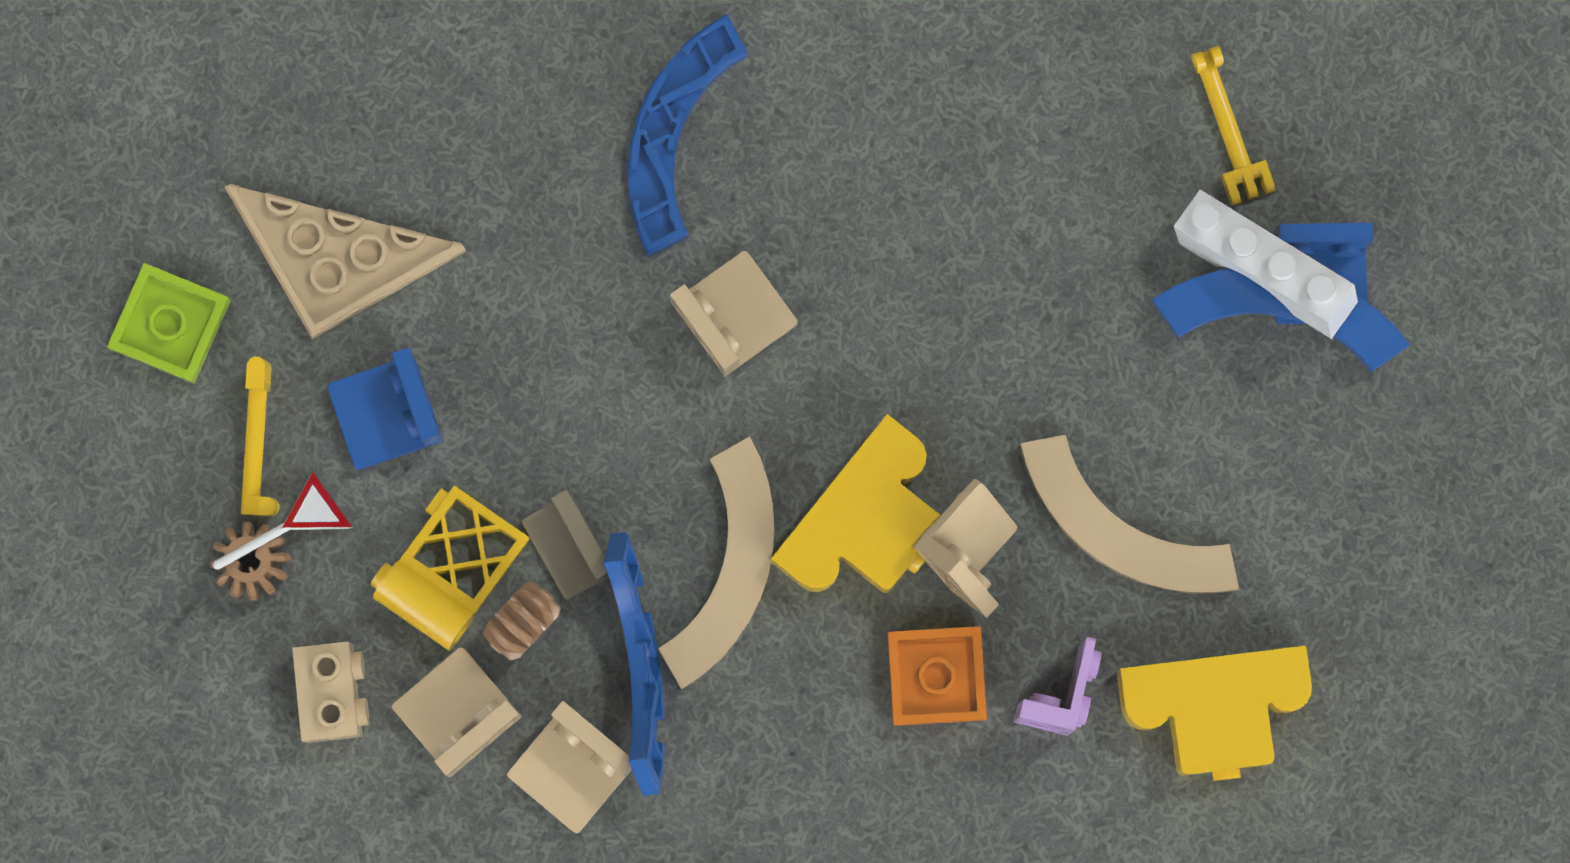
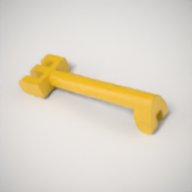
M1215 46L1205 52L1193 53L1191 55L1196 73L1201 76L1234 169L1221 176L1231 206L1241 203L1240 193L1237 188L1239 184H1243L1248 200L1258 197L1257 187L1254 179L1260 178L1265 194L1275 192V184L1267 161L1263 160L1254 164L1250 162L1217 69L1224 63L1220 47Z
M258 356L250 358L246 368L245 388L249 391L241 514L274 516L280 510L279 502L274 498L260 497L267 392H270L272 366L268 361Z

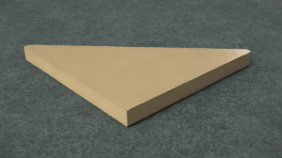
M234 184L225 186L226 191L312 339L466 252L462 243L431 237L424 233L369 221L362 217L307 205L300 201L269 193L265 194L241 188Z

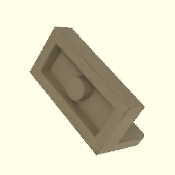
M565 490L551 498L553 503L524 518L522 524L564 599L569 600L607 579L609 576L604 565V554L568 490Z

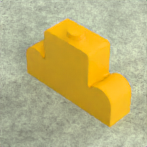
M886 414L771 558V563L802 588L812 592L827 590L835 583L839 575V561L845 562L883 593L890 592L907 569L916 574L925 563V560L913 546L923 536L924 532L941 516L902 485V483L907 484L915 481L921 475L927 457L923 443Z
M1306 646L1120 668L1116 671L1121 710L1127 723L1138 730L1148 731L1161 726L1169 719L1178 774L1192 775L1212 772L1213 781L1241 778V768L1271 764L1274 761V750L1268 709L1276 713L1285 714L1300 709L1308 702L1312 690Z

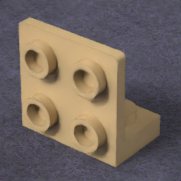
M743 251L692 288L688 289L684 284L670 294L671 304L724 377L791 331L798 323L793 313L747 251Z
M974 479L956 496L954 502L924 532L923 536L913 547L956 596L987 618L999 604L987 591L992 584L980 573V570L1017 530V525L985 485L979 480Z
M462 647L453 652L392 705V709L433 756L436 765L448 777L455 775L522 717L471 655Z
M562 701L551 714L553 719L508 771L507 776L574 833H580L632 769L628 762V754L567 703Z

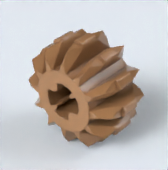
M249 521L243 522L242 537H239L237 532L229 527L225 530L227 538L231 541L229 546L227 547L221 542H215L213 549L225 556L270 531L271 527L262 524L256 535H254L252 523ZM278 536L255 549V557L261 562L256 570L249 567L250 573H244L246 566L240 562L241 557L218 569H226V571L216 579L217 585L224 587L233 582L230 596L236 599L243 594L247 587L249 600L257 601L259 599V585L268 594H275L276 588L269 579L275 576L279 580L286 581L288 574L276 568V565L286 564L291 561V556L288 553H274L284 545V538ZM218 559L210 561V567L214 570L217 569L213 567V563Z
M534 582L525 583L484 626L483 636L499 654H503L510 661L519 659L558 618L561 607L545 588L539 587Z

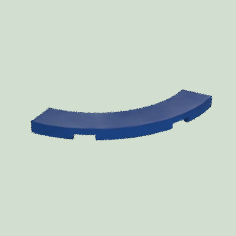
M728 14L704 27L680 48V51L669 61L663 71L661 70L645 96L636 119L629 151L628 187L633 218L639 238L648 257L689 237L681 219L675 195L674 165L676 150L687 117L704 91L731 66L748 57V52Z
M1232 269L1218 270L1194 277L1171 287L1151 300V303L1177 339L1207 323L1235 315L1261 314L1302 321L1295 317L1281 301L1265 288ZM1357 295L1358 303L1333 338L1348 348L1368 371L1372 373L1408 348L1410 343L1380 311Z
M625 531L610 534L604 565L617 601L630 669L632 736L628 762L642 795L647 796L659 794L661 789L665 745L663 742L657 743V721L665 718L664 696L653 617L651 612L643 613L637 587L643 586L644 580L630 537Z

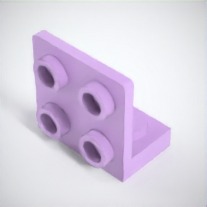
M1086 637L1079 643L1065 708H1060L1061 699L1033 693L1029 700L1023 699L1017 704L1013 723L1067 736L1074 732L1076 727L1081 728V725H1085L1091 697L1083 696L1087 681L1091 682L1092 678L1096 679L1102 651L1094 650L1095 638Z

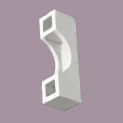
M1199 190L1174 225L1179 244L1215 267H1227L1250 278L1281 301L1295 317L1331 339L1358 303L1353 283L1202 190Z

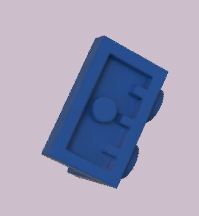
M1372 223L1279 224L1273 235L1353 283L1356 295L1368 302L1366 248L1373 242ZM1275 316V322L1279 325L1307 324L1303 321Z
M409 347L391 353L394 360L392 362L331 382L327 386L356 470L360 471L444 442L415 355Z

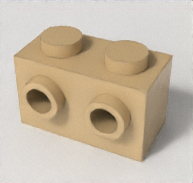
M349 641L292 648L301 741L312 743L363 737L362 726L369 725V709L367 699L359 698L357 680L365 678L362 651L354 652V644Z

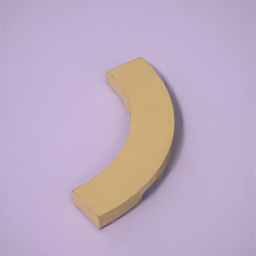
M1066 435L1020 443L1019 446L1026 471L1040 500H1042L1047 511L1057 522L1059 528L1081 550L1098 563L1138 583L1165 590L1191 594H1214L1239 590L1230 544L1217 546L1182 545L1160 540L1140 532L1114 515L1087 486L1071 455Z
M750 436L710 459L724 494L728 518L727 548L718 581L709 599L691 623L676 637L658 648L681 689H684L709 671L738 640L749 624L761 600L769 576L774 545L773 502L761 458Z

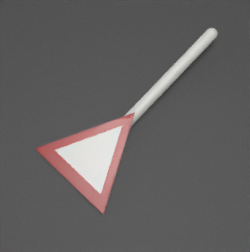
M312 472L284 523L214 561L213 567L217 570L221 569L289 530L350 529L353 527Z

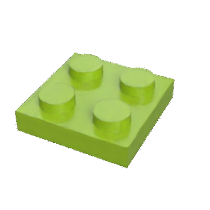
M143 263L107 347L112 351L195 384L231 299Z

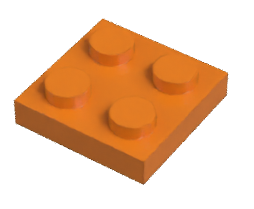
M981 626L893 631L887 633L893 726L987 720Z

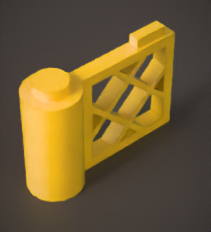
M453 486L449 493L442 488L439 490L425 509V512L431 516L400 560L393 566L386 562L379 569L370 584L376 589L373 599L448 651L458 643L477 612L530 540V537L456 486ZM456 501L472 511L475 528L448 532L445 516ZM479 517L491 525L480 527ZM441 523L443 533L432 535ZM501 531L515 541L505 556L486 559L482 539L483 534ZM477 536L480 560L453 564L449 540ZM444 541L448 565L428 568L415 559L424 544ZM498 565L489 577L487 566ZM482 567L485 584L473 599L457 588L455 572ZM450 573L451 583L438 574Z

